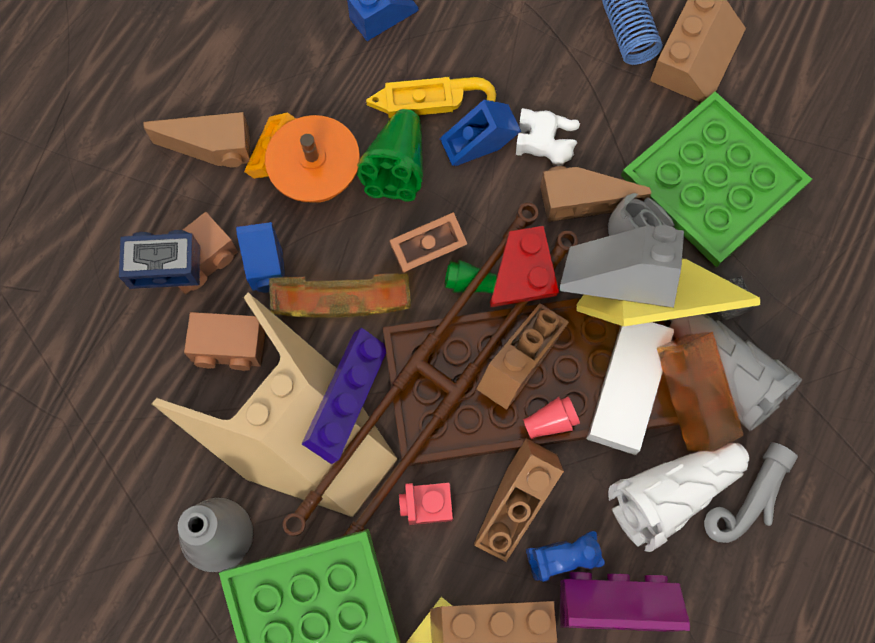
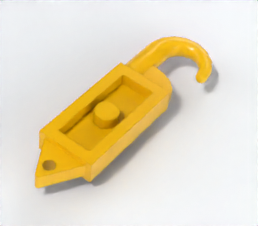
M449 77L385 83V88L368 98L366 103L369 107L387 113L389 118L401 109L412 110L418 115L453 112V110L458 109L463 100V91L482 90L486 93L487 100L494 102L496 101V91L490 81L484 78L450 79Z

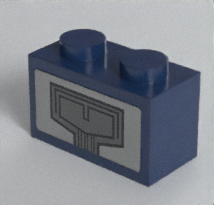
M172 230L168 234L162 235L136 232L133 236L120 237L119 278L129 289L200 285V245L192 233L183 230Z

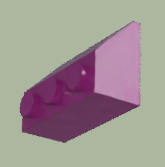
M570 572V579L560 581L561 628L662 632L690 631V622L680 584L668 583V576L645 575V582L630 581L629 574H607L606 581L592 580V573Z

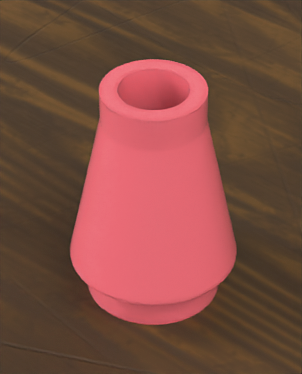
M569 396L561 400L557 397L531 416L523 419L531 439L573 431L572 427L580 424Z

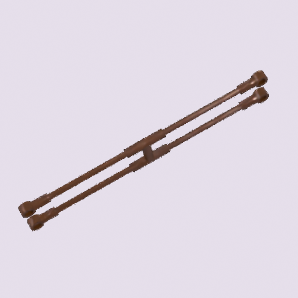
M526 202L519 207L516 219L503 235L501 243L435 331L428 334L424 342H422L394 379L392 388L341 454L340 459L334 463L316 489L310 491L296 511L284 518L283 529L288 535L298 536L304 532L306 521L323 500L321 496L400 391L403 392L413 377L420 373L447 394L433 412V418L359 519L356 522H352L343 536L365 530L364 526L439 423L441 421L444 422L481 372L480 367L528 303V301L515 304L474 362L468 364L456 382L427 362L429 356L440 343V337L503 255L508 233L514 230L525 229L535 222L538 217V208L534 204ZM522 211H530L533 217L530 219L525 218L522 215ZM563 231L556 238L555 247L550 252L554 270L565 255L568 254L570 248L564 246L561 239H569L571 246H575L578 243V238L572 231ZM291 518L301 520V528L296 532L289 531L287 523Z

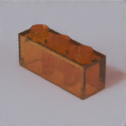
M713 332L687 334L657 347L661 367L664 371L687 450L716 451L744 436Z

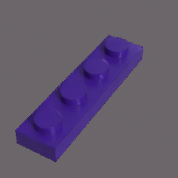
M362 327L354 332L302 441L303 446L330 464L340 459L386 354L385 344Z

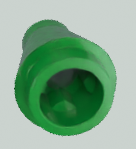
M460 259L458 262L449 261L444 288L452 289V293H463L481 268ZM489 272L474 293L486 292L492 294L496 283V274Z

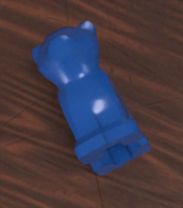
M595 531L586 533L574 543L561 541L538 548L526 549L533 578L542 582L549 580L550 576L568 572L577 567L593 569L595 567H602L605 564L601 556L602 551L597 542V533Z

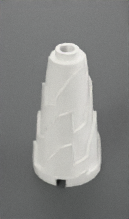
M720 441L702 451L663 463L631 478L620 479L609 487V501L615 497L619 501V505L612 508V511L627 536L638 547L645 542L648 543L644 551L651 552L667 542L668 537L680 530L693 515L706 507L714 496L743 476L742 472L746 471L748 467V452L739 443H724Z

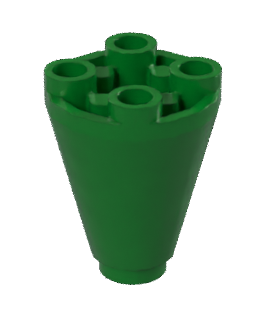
M408 109L398 110L359 159L357 176L365 186L364 192L372 198L401 199L410 202L416 198L417 192L421 189L423 181L422 126L420 117L414 111Z

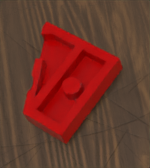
M544 226L510 231L507 235L494 291L490 299V306L497 307L557 296L559 289Z

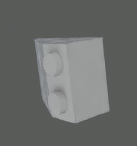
M667 225L656 227L644 226L571 246L560 284V291L674 308L681 273L684 231L676 230Z

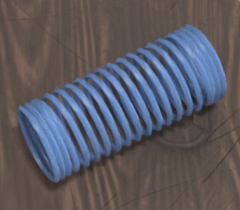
M602 0L625 63L630 65L641 64L653 59L661 52L663 44L646 0H620L614 3L616 0ZM640 17H643L642 19H640V20H638V21H635V22H633V23H631V24H629V25H625L626 23H629V22L634 21V20H636V19H638V18H640ZM641 22H644L643 24H641V25H639V26H636V27H634V28H632V29H630V30H626V29H628L629 27H632V26H635V25H637V24H639V23H641ZM646 27V28H644L643 30H640V31H638V32H636V33H634V34L628 35L629 33H631V32H633V31H636V30H638V29H640V28ZM647 32V33H645L644 35H641V36H638V37H636V38H634V39H631V38L634 37V36H637V35H639V34H641V33ZM654 42H657L653 47L649 48L646 51L637 54H628L629 52H635L645 49L648 46L652 45ZM648 43V44H646L645 46H642V47H640V48L634 49V48L637 47V46H640V45H642V44Z

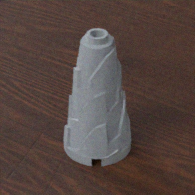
M706 314L669 319L671 322L669 328L674 329L673 335L684 347L686 355L708 377L706 381L724 399L727 408L749 431L755 429L776 411L783 399L787 400L802 382V378L778 359L773 360L748 339L744 341L719 320L714 321Z

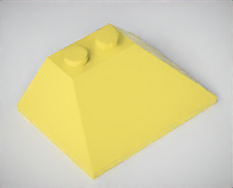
M682 258L674 308L583 295L576 306L578 312L625 327L760 305V297Z

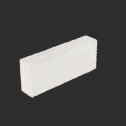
M653 322L625 327L620 326L587 435L588 440L633 455L640 451L674 329Z

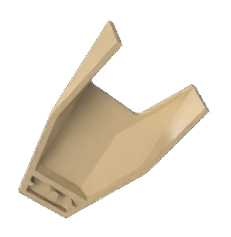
M248 292L244 299L279 352L280 361L237 414L229 420H221L158 398L152 404L247 481L304 500L311 490L314 491L334 465V463L330 464L303 446L302 441L337 368ZM363 407L344 450L369 418ZM375 425L321 496L323 500L318 504L319 506L354 517L398 461Z

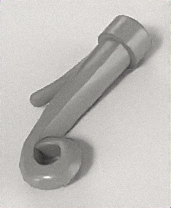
M771 442L763 456L764 462L736 517L723 507L713 508L707 513L704 520V528L708 536L717 542H732L750 528L762 510L765 525H772L774 505L781 482L786 472H790L798 456L787 447ZM722 517L725 520L726 529L720 531L717 527V521Z

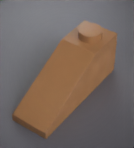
M243 112L144 122V129L153 144L217 166L238 167L241 164L248 163L250 160L249 126Z
M556 166L548 171H544L540 185L547 222L612 213L617 205L627 195L632 193L638 194L635 199L641 201L651 196L650 187L579 167L566 168L565 166Z

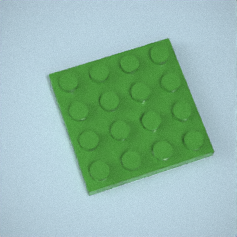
M716 91L629 164L621 174L628 182L650 187V199L666 211L672 219L674 227L677 230H683L684 237L716 267L725 261L812 181L810 176Z
M369 529L224 569L219 572L238 643H401Z

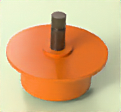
M319 115L303 116L286 123L273 135L265 154L266 171L272 184L285 196L301 202H324L344 191L355 178L358 171L357 164L360 159L359 147L352 132L339 121Z

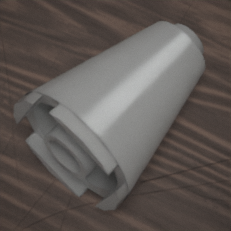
M226 498L207 499L188 508L183 512L178 522L179 543L182 553L194 567L207 572H221L224 569L237 566L243 560L253 542V525L248 513L239 504Z

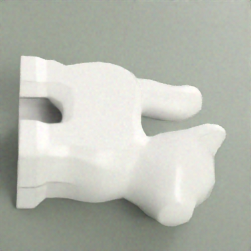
M522 108L519 126L521 132L518 133L516 155L529 153L539 157L546 156L554 166H563L565 162L571 160L572 156H574L573 150L577 141L573 139L555 140L556 131L558 128L566 131L577 130L580 126L579 121L575 119L569 120L566 117L555 115L551 111L534 112Z

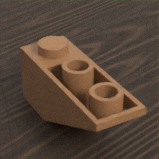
M539 303L490 362L477 390L507 410L569 322Z
M527 438L525 439L506 470L474 542V546L507 562L564 472L557 454Z

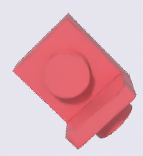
M413 483L405 484L406 493L399 494L400 514L401 516H408L409 525L453 521L450 483L413 486Z

